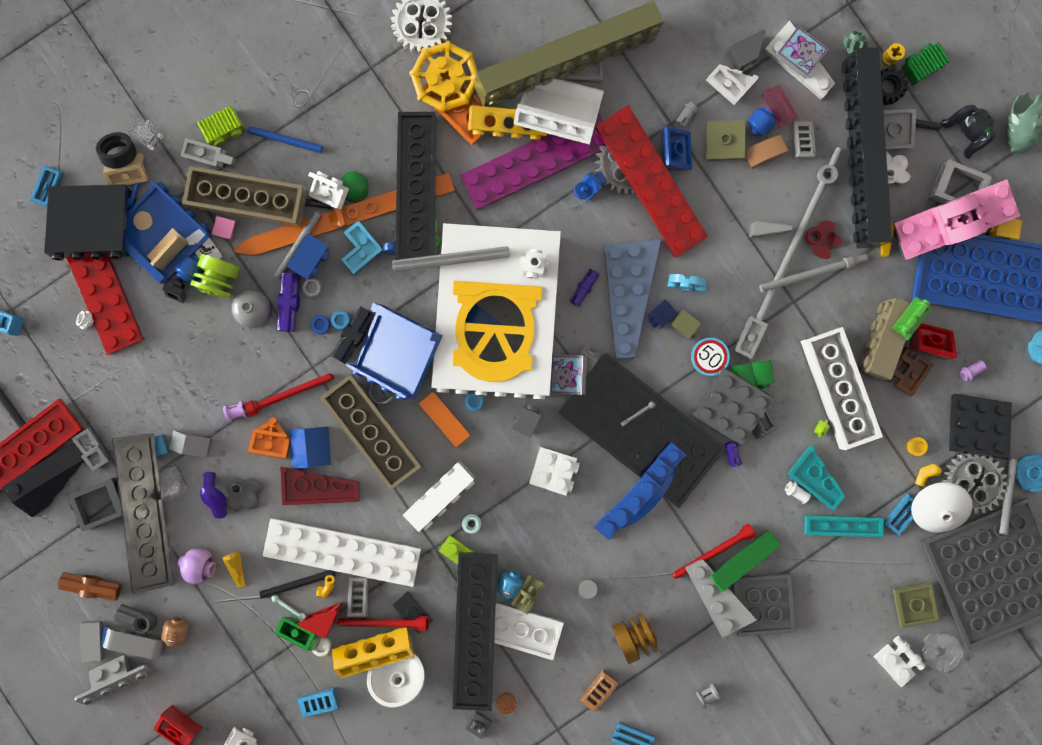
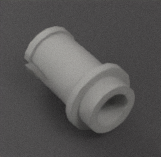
M691 102L685 104V109L675 122L677 124L681 123L680 126L685 128L690 119L697 115L698 107Z

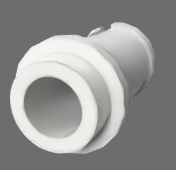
M790 481L785 487L786 494L788 496L792 495L803 504L810 499L811 494L797 486L796 482Z

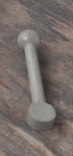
M649 402L648 406L620 424L624 426L647 410L654 409L656 406L655 402Z

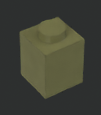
M681 310L669 325L685 339L695 338L701 330L698 328L701 323L685 310Z

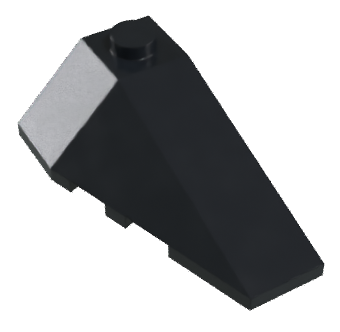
M73 443L2 486V488L14 505L29 516L34 517L51 505L55 496L62 491L69 478L79 469L84 462L81 457L83 453Z

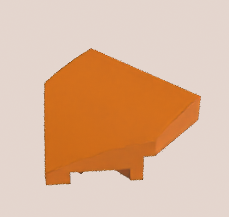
M272 417L267 423L253 430L248 452L287 460L290 439L275 417Z

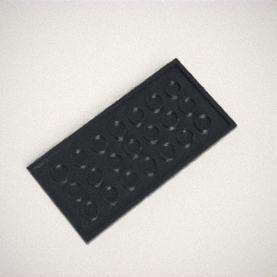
M607 353L602 356L586 377L585 395L572 394L558 412L640 478L667 445L673 442L686 456L677 465L673 480L664 497L678 508L681 507L726 449L724 445ZM649 402H655L656 406L654 409L647 410L624 426L620 424L648 406Z

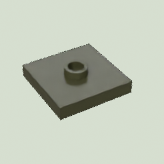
M707 121L706 160L745 159L746 121Z
M932 582L892 589L901 628L940 621Z

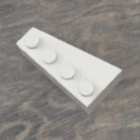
M459 461L409 508L403 516L418 532L422 528L426 531L433 524L431 520L436 515L440 517L447 510L445 507L450 502L454 504L461 497L459 493L463 489L467 491L475 484L473 481L475 476Z

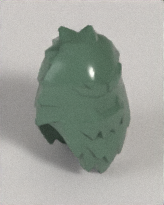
M1029 92L1018 95L1013 103L1007 129V143L1011 147L1012 154H1024L1040 142L1042 135V95L1040 94L1037 95L1034 103L1033 99L1030 100Z

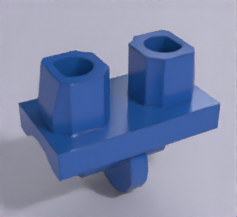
M590 172L575 186L574 194L577 198L585 199L588 202L602 189L601 186L606 184L607 180L602 172L596 175Z

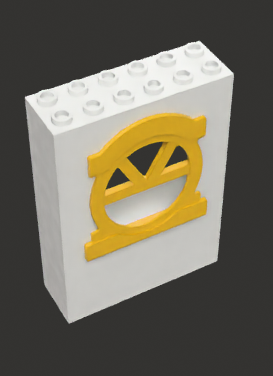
M443 223L441 254L508 246L510 256L508 258L440 266L436 332L443 336L433 361L432 388H436V392L449 393V389H455L458 394H468L469 390L475 391V395H487V392H495L494 396L506 397L507 393H513L516 398H526L527 394L533 395V399H545V396L550 395L561 231ZM531 249L543 251L542 254H546L545 260H549L548 271L543 272V278L530 279L526 277L527 275H523V268H520L521 257L526 256V251L531 252ZM531 261L533 266L539 263L538 261ZM488 296H502L513 301L521 310L525 327L465 323L470 309L479 300ZM465 331L485 332L474 350H471L465 338ZM494 333L507 357L506 360L501 362H488L479 358V355ZM504 334L524 335L522 345L516 353H513Z

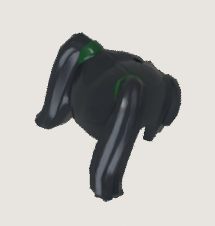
M975 105L965 106L950 118L943 119L941 125L945 128L957 124L960 125L963 134L971 141V144L964 151L967 159H970L974 153L990 144L996 135L993 129L994 119L989 116L987 110L977 108Z

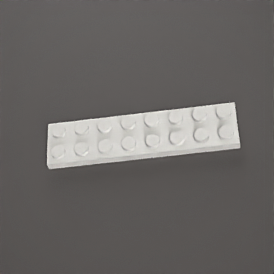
M270 518L263 556L413 587L421 548Z

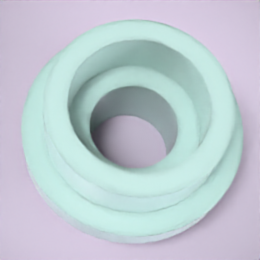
M469 514L464 517L462 527L467 533H476L481 527V520L477 515ZM470 520H473L475 522L474 527H470L468 525V522Z

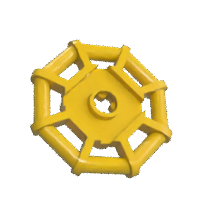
M450 41L427 49L423 48L413 70L409 73V76L412 77L418 101H423L443 113L446 110L461 105H468L475 91L476 72H478L473 58L474 54L450 43ZM445 51L444 57L441 56L435 60L431 57V55ZM450 52L462 57L463 59L459 62L451 58ZM427 59L430 65L426 73L420 72ZM466 63L468 64L471 76H465L463 66ZM449 73L450 80L442 81L441 75ZM420 78L427 80L429 88L425 91L423 90ZM465 82H470L465 94L461 92ZM434 93L442 97L441 102L428 95ZM450 95H458L460 97L446 102V98Z

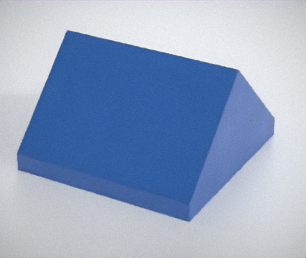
M668 126L663 128L661 132L662 161L668 171L692 169L690 131Z
M328 427L289 430L292 468L331 465Z

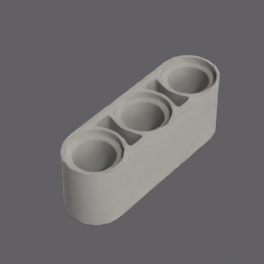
M109 626L103 648L156 660L160 658L164 642L161 636L148 633L141 634L135 630Z

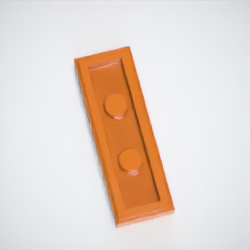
M434 391L419 403L455 447L470 436V433Z

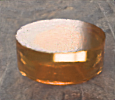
M510 693L501 694L497 699L498 710L503 714H509L514 711L516 707L515 697Z

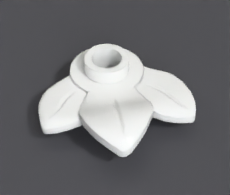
M886 151L887 172L889 174L888 185L894 182L904 184L909 181L911 176L905 171L908 166L907 157L904 155L891 157Z

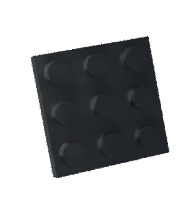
M953 394L951 398L949 451L1004 460L1010 459L1012 402Z

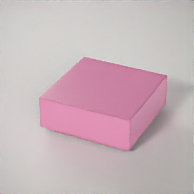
M217 216L212 235L232 240L237 222Z

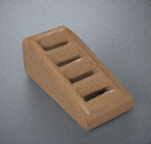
M602 669L579 701L596 712L618 686V680ZM603 679L610 684L608 687L601 682ZM598 685L601 686L605 690V692L603 693L596 687ZM595 691L601 697L597 698L595 695L592 694V692ZM588 696L596 701L595 705L587 700Z

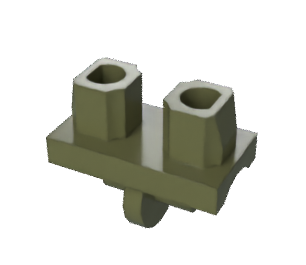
M528 574L521 589L512 600L511 605L527 615L545 584Z

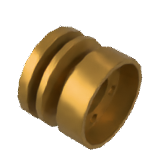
M642 613L637 614L640 621L637 625L634 618L630 617L632 625L630 628L623 621L611 626L628 664L640 660L638 651L640 649L649 656L650 653L647 649L649 645H651L654 653L659 651L654 631Z

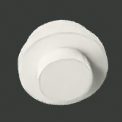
M81 311L76 319V325L80 326L83 330L91 327L94 322L92 312Z

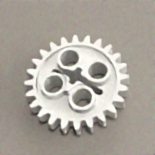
M402 0L403 4L396 3L398 10H392L395 17H391V21L394 23L391 25V28L396 30L393 32L394 37H398L397 41L399 44L403 43L404 49L410 46L411 52L416 48L418 54H420L423 48L427 49L442 44L441 41H448L445 35H451V31L448 28H453L452 23L449 22L453 19L452 15H448L450 8H445V1L440 3V0ZM422 6H424L425 9H424V13H423L424 22L422 23V38L419 39V35H420V26H419V23H421V16H422V15H421V8H422ZM413 9L418 11L415 15L409 14ZM431 11L437 13L434 17L428 16V13ZM410 28L416 29L413 34H408L407 31ZM428 30L435 31L432 36L426 35Z

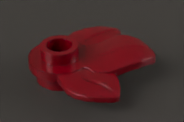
M832 221L821 222L817 227L808 229L804 236L806 243L812 246L814 254L822 259H829L830 249L842 244L840 237L832 232L835 227V223ZM812 234H815L817 237L815 241L811 239Z

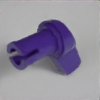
M205 472L203 474V488L200 490L201 500L211 508L214 518H225L227 516V498L220 490L215 488L216 473Z

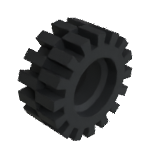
M890 67L881 70V84L884 80H891L895 84V91L893 93H887L882 88L884 105L894 104L908 90L906 86L908 80H904L907 76L905 74L902 76L901 73L903 71L899 70L897 72V68L894 67L891 70Z

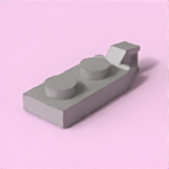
M185 138L180 157L217 168H223L224 164L235 167L236 159L227 156V151L222 148Z

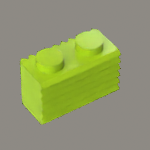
M232 105L198 122L207 143L216 147L225 144V140L230 137H239L242 135V131L246 130Z

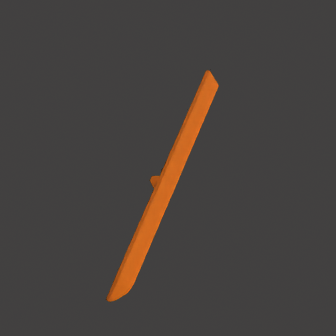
M449 173L436 177V197L455 191ZM396 190L342 207L341 210L334 208L332 211L320 214L321 217L310 232V235L316 237L353 225L357 221L362 222L396 211ZM310 218L302 220L301 228L286 225L255 235L241 243L234 252L254 256L294 244Z

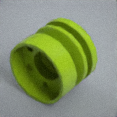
M201 254L197 266L205 270L204 274L194 273L193 276L199 277L202 280L201 283L192 280L190 285H193L201 292L218 298H230L231 294L223 291L224 287L234 289V286L227 283V279L237 280L241 268L217 258Z

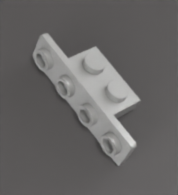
M122 655L90 670L91 689L75 696V701L83 705H91L97 699L108 697L119 689L127 688L136 681L148 678L149 675L154 673V669L147 665H142L130 671L128 657Z

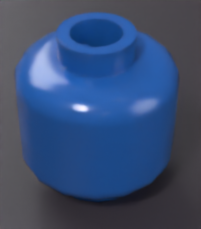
M766 107L763 109L757 108L748 119V125L751 127L749 131L757 137L760 134L767 136L777 123L776 115Z
M195 255L192 257L183 256L175 267L176 277L183 280L186 284H189L192 280L197 282L199 277L193 276L194 273L203 274L205 270L197 266L199 258Z

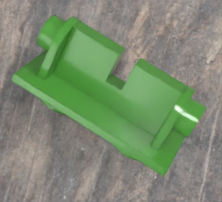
M915 297L892 329L909 340L932 310L929 307L931 305L930 302L927 300L921 301Z

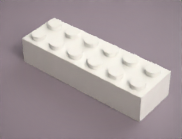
M843 327L800 341L839 449L848 450L883 437Z

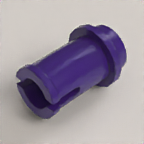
M735 441L726 443L725 451H727L730 467H735L734 458L736 459L737 466L743 464L738 451L739 445Z

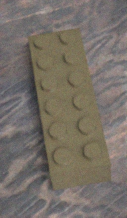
M189 166L182 204L191 209L301 228L308 190L303 185Z
M350 374L320 397L321 401L390 491L423 466L381 409L371 400L368 392L355 375Z

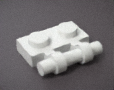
M897 636L893 640L897 645L894 649L887 644L873 657L900 687H903L916 675L911 668L916 666L919 670L925 668V664L921 661L922 658L910 649L908 642L903 641L900 636ZM904 653L909 659L904 662L899 655Z

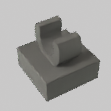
M475 711L466 726V730L483 739L492 724V720Z

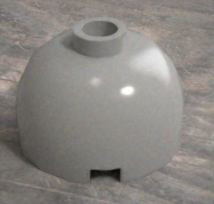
M257 290L242 291L232 302V314L235 320L249 328H257L264 325L272 312L269 298Z

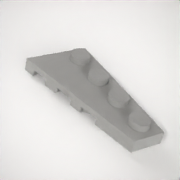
M703 559L685 567L722 638L757 621L729 588L724 592L719 590L710 578L714 571Z

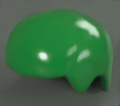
M357 171L344 174L341 178V181H343L342 185L349 188L345 199L353 203L364 200L368 195L369 188L367 178Z

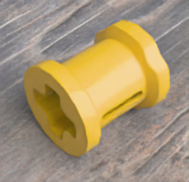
M899 43L892 44L882 54L883 63L887 66L895 65L904 57V47Z

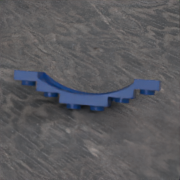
M670 442L637 483L601 518L594 528L610 540L619 529L636 523L648 514L664 496L673 480L677 465L686 454L673 442Z

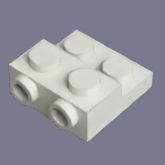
M540 447L529 484L567 495V492L572 491L574 481H571L573 473L577 474L580 463L576 462V457Z

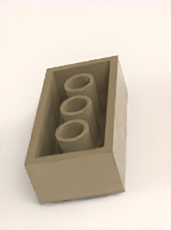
M899 298L889 299L880 303L877 309L878 317L870 328L871 336L864 344V355L860 357L857 364L860 374L876 380L892 379L906 341L892 327L911 303Z

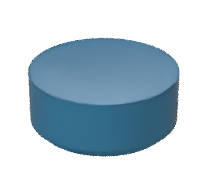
M337 311L332 315L331 323L334 328L344 330L346 325L351 323V317L345 311Z
M475 392L469 393L465 398V406L470 411H478L484 405L482 395H475Z

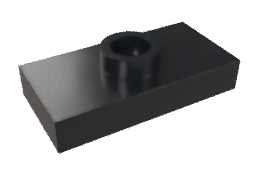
M408 591L393 604L404 619L428 616L429 624L433 621ZM412 627L418 634L421 632L418 629H415V627Z

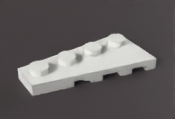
M789 20L765 48L764 52L818 98L822 99L834 86L835 82L820 61L809 76L804 79L775 56L796 30Z

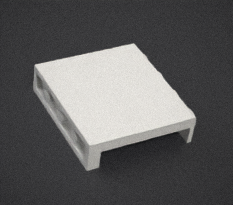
M554 78L547 85L543 86L540 84L532 91L524 92L521 102L516 109L514 125L590 144L604 90Z

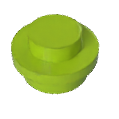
M819 420L813 432L818 434L817 437L820 438L821 434L826 435L830 427L827 424L828 420Z

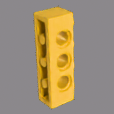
M474 105L469 107L468 131H473V135H484L485 132L492 133L494 137H503L504 134H511V138L522 139L523 135L530 136V140H541L542 136H547V133L533 129L525 130L522 126L514 125L516 109ZM486 117L493 119L492 127L486 126L484 122ZM505 118L512 121L510 129L504 126Z
M406 627L332 649L334 670L340 679L415 657L412 637Z

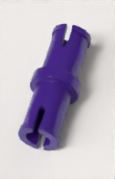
M589 268L584 279L578 283L577 290L569 300L577 307L581 306L586 295L592 291L591 287L599 277V273Z

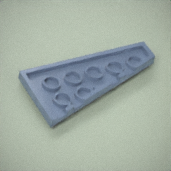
M661 239L604 245L615 359L631 358L636 355Z

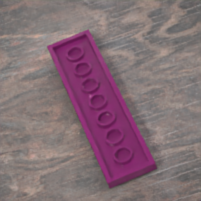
M599 111L595 126L603 121ZM595 126L590 144L547 134L545 137L542 136L541 140L531 141L461 174V178L476 209L479 210L602 152L599 147H606L595 129Z

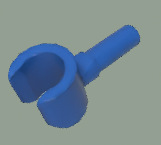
M139 183L134 185L130 197H127V209H131L137 203L136 194L140 186Z

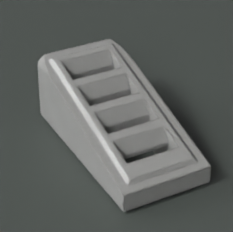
M793 121V160L814 159L816 155L813 121ZM798 127H808V130H799ZM799 134H808V137H799ZM800 141H808V144H800ZM800 148H808V151H800Z
M755 220L750 225L749 238L785 234L790 232L793 226Z
M349 578L347 617L368 618L369 578ZM354 584H364V587L354 588ZM354 592H363V595H354ZM354 600H363V603H354ZM354 608H363V610L354 611Z

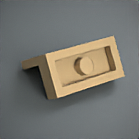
M143 153L136 154L135 159L127 166L114 169L104 166L103 174L109 185H131L148 181L149 178L143 165Z
M172 228L147 255L151 260L150 264L164 270L186 246L188 241L177 230Z

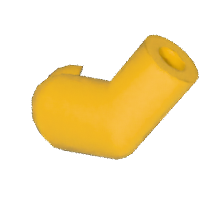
M937 464L922 467L915 484L925 487L927 479L939 476L942 473V469Z
M332 575L325 577L324 587L319 586L317 588L316 595L318 597H328L334 588L335 580Z

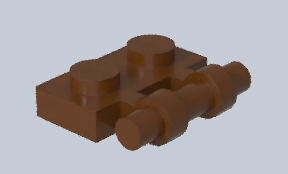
M904 347L893 377L898 379L894 386L907 395L913 396L934 364L919 354H915L911 359L908 357L911 350ZM903 363L907 364L908 366L903 373L898 371Z

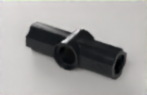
M360 306L351 323H348L340 336L341 339L331 356L346 364L355 348L363 341L366 335L365 331L375 314Z

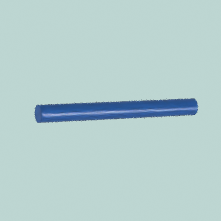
M249 126L247 130L249 134L322 153L323 150L322 145Z

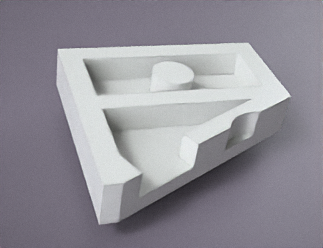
M720 64L708 76L706 81L735 105L759 77L757 75L742 74L743 71L730 69Z

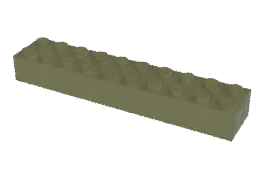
M649 2L476 72L474 87L483 106H496L501 100L506 98L507 100L513 99L518 93L523 91L525 93L530 92L540 84L543 86L547 85L554 78H564L572 71H582L587 65L592 63L599 64L609 56L616 57L626 49L630 51L637 48L641 43L645 42L647 44L654 41L664 22L655 2Z

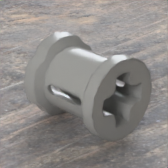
M710 684L709 688L700 693L696 692L703 708H706L707 704L717 699L719 701L721 699L713 684Z

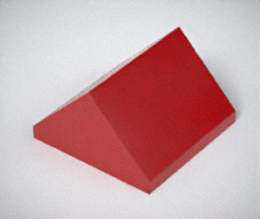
M921 323L912 334L909 349L912 352L944 360L957 358L953 331Z
M342 602L306 615L298 623L299 627L326 638L332 631L343 607Z
M171 705L160 715L154 731L173 745H190L203 727Z

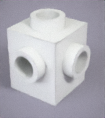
M531 249V252L526 251L525 257H521L520 268H523V275H527V278H543V272L548 271L549 260H545L546 254H542L543 251ZM531 261H538L539 263L533 266Z
M233 727L224 745H257V739L253 736L254 732L244 728L242 731Z

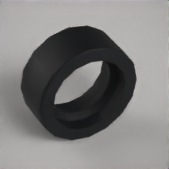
M113 132L105 135L97 142L95 148L101 163L112 169L127 166L135 159L137 153L131 137L122 132ZM125 146L119 153L107 154L113 148Z

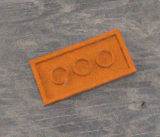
M449 73L441 75L442 81L450 80ZM428 83L423 86L424 91L429 88ZM465 84L461 89L463 94H465L468 88ZM434 93L428 95L441 102L442 97ZM474 93L468 105L465 104L446 110L445 113L433 107L471 146L483 136L473 135V131H468L469 107L472 105L483 106L481 100ZM450 95L446 98V102L460 97L458 95ZM486 117L484 120L486 126L492 127L493 119Z

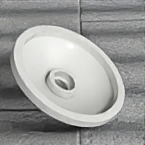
M942 482L930 485L919 492L912 503L911 511L915 522L922 529L942 533L956 529L965 523L972 512L973 504L969 493L963 487L954 483Z
M416 655L412 658L371 669L367 674V686L371 696L379 704L390 708H398L411 703L421 692L425 681L423 664ZM398 679H402L400 684H396Z

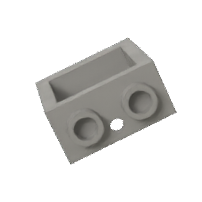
M949 159L942 163L928 199L941 204L955 199V197L945 194L953 171L979 181L978 190L991 185L992 176Z

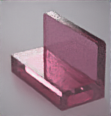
M780 84L771 89L769 87L763 92L761 96L769 110L776 115L775 119L779 128L798 118Z

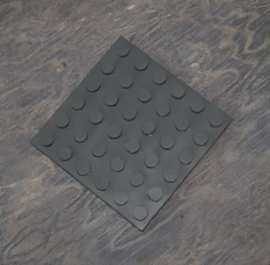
M1028 497L1012 503L1008 535L999 534L1003 509L1001 507L965 522L956 529L936 534L921 541L965 648L968 650L1042 619V525L1032 501Z

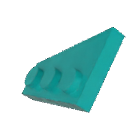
M812 445L808 446L786 474L832 511L837 508L845 497Z

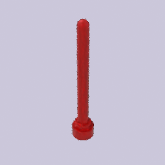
M328 373L259 402H253L252 400L244 403L246 412L249 417L255 416L262 408L333 380L334 376Z
M749 523L744 525L739 534L673 572V577L678 579L687 574L688 572L685 567L700 559L707 562L744 539L745 541L748 539L752 540L757 537Z
M419 616V618L339 619L337 624L338 626L415 627L419 631L427 632L429 617Z

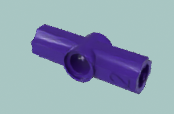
M282 273L281 292L277 298V309L279 310L278 331L295 332L296 312H298L300 306V297L298 295L300 275Z

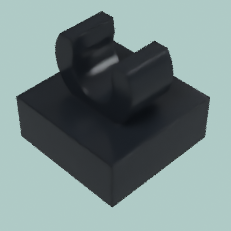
M176 278L172 285L165 283L162 288L165 296L184 303L186 299L184 281Z

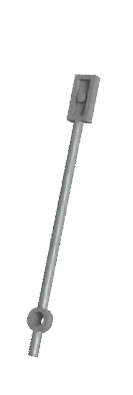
M836 147L829 164L819 169L817 178L820 183L773 281L784 277L826 186L832 184L838 178L836 165L843 149ZM824 173L829 174L828 179L824 177ZM778 288L768 291L756 318L749 317L733 350L734 352L749 359L753 358L768 326L763 320Z

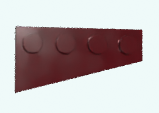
M280 467L282 505L360 501L358 481Z

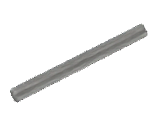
M504 246L392 261V267L397 272L508 258L510 252L509 247Z

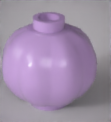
M204 548L191 549L185 556L182 555L178 561L182 578L191 584L205 582L214 575L216 570L213 555Z

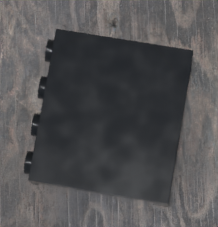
M126 184L49 186L44 253L56 261H63L64 258H71L73 260H83V258L101 260L103 257H110L112 259L129 257V253L125 251L127 197H130L132 191Z

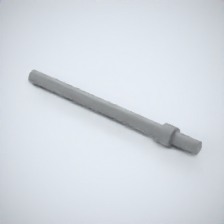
M863 254L857 257H846L840 262L761 284L759 289L761 292H765L839 269H850L855 267L856 264L867 262L868 256Z

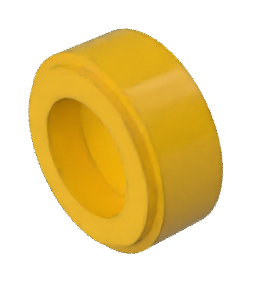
M913 437L907 442V450L913 456H922L927 452L928 444L921 437Z

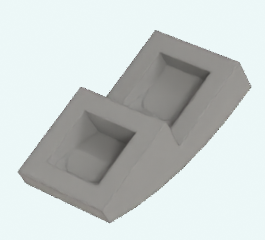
M90 427L71 438L83 453L81 457L92 471L110 461L102 444Z

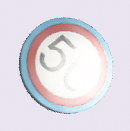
M705 338L698 341L691 352V361L694 368L706 376L718 375L723 367L726 368L730 360L727 346L716 338Z

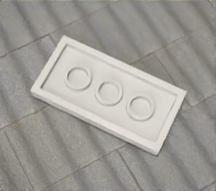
M496 602L494 643L553 660L564 622L530 611L526 615L516 607Z

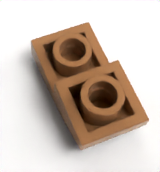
M780 134L747 148L745 155L753 169L768 160L773 161L789 151Z

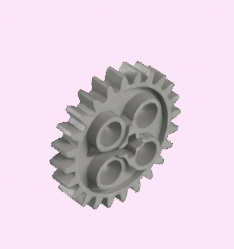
M600 146L599 148L602 153L596 154L600 160L596 161L595 164L600 165L596 172H602L607 180L604 185L610 184L609 190L616 187V193H620L621 189H623V194H627L628 189L631 194L635 193L624 174L621 180L615 177L616 170L621 169L616 161L611 159V153L607 146Z
M964 453V456L958 454V460L951 459L953 466L946 465L950 471L943 472L948 477L942 480V482L957 485L961 481L964 482V489L972 499L973 507L971 513L977 514L978 511L985 513V509L993 510L992 505L999 506L997 499L1004 500L1000 494L1007 493L1003 486L1008 485L1007 482H1003L1007 475L1001 474L1004 467H997L999 461L992 462L993 458L966 453ZM971 464L974 467V472L972 474L969 472V466ZM987 475H989L991 479L989 484L986 483ZM978 491L981 494L979 500L976 499V493Z

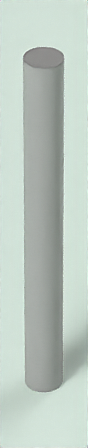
M316 211L274 274L275 277L282 278V273H285L288 269L287 265L306 235L310 234L321 215Z
M1009 459L1006 478L1008 485L1005 486L1007 493H1004L999 534L1008 535L1017 467L1016 459Z

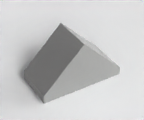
M173 430L169 449L184 455L207 457L211 438Z

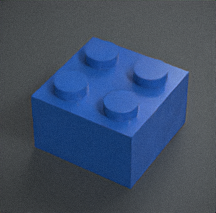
M307 234L287 267L306 279L314 278L319 271L317 265L320 261L324 262L330 253L327 251L329 247L312 235Z

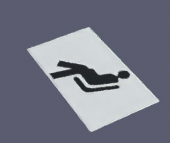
M198 229L188 236L186 240L189 245H195L205 234ZM210 238L195 252L198 258H200L201 254L217 259L223 257Z

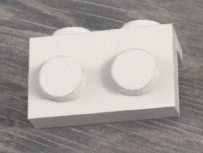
M318 171L317 174L310 172L308 176L313 177L314 180L308 196L341 210L349 188L343 186V181L333 177L329 180V175Z

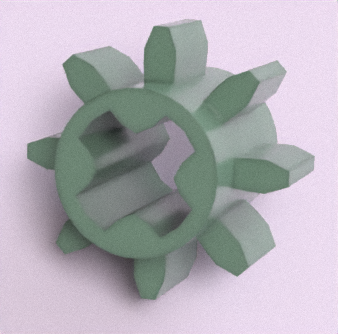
M851 31L849 36H845L843 45H845L844 48H847L846 52L851 54L855 49L867 48L869 40L865 37L864 32Z

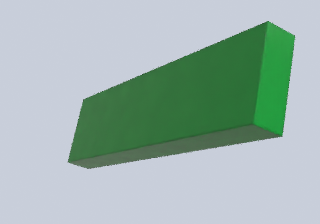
M767 530L712 573L710 578L719 590L724 592L780 547V544L772 533Z

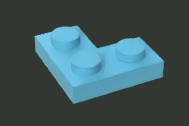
M359 221L344 232L355 248L341 260L355 275L383 252V249Z

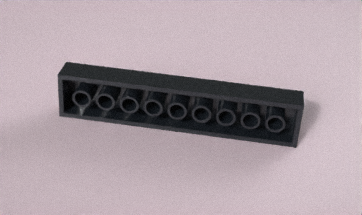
M879 47L858 48L842 64V72L845 73L843 90L846 92L847 97L845 100V111L848 112V118L846 119V129L849 130L847 147L850 149L848 165L852 172L850 186L853 187V194L851 195V204L854 206L852 222L855 224L853 240L857 248L881 247L892 242Z

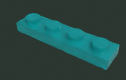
M805 515L804 534L883 537L884 518Z

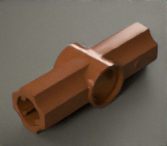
M64 572L58 581L60 590L79 593V596L85 598L99 597L116 601L122 590L121 583L101 580V577L95 575L82 576Z

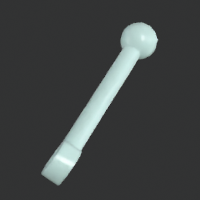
M278 595L272 596L273 602H278L297 615L300 621L306 616L305 613H299L280 600Z

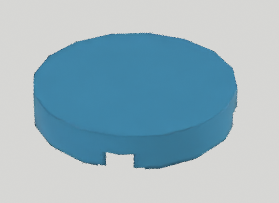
M1027 454L1017 460L1015 482L1021 489L1029 492L1042 491L1041 455Z

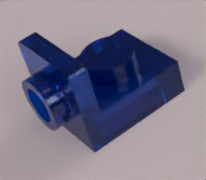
M665 299L648 314L650 317L648 321L653 327L661 329L678 313Z

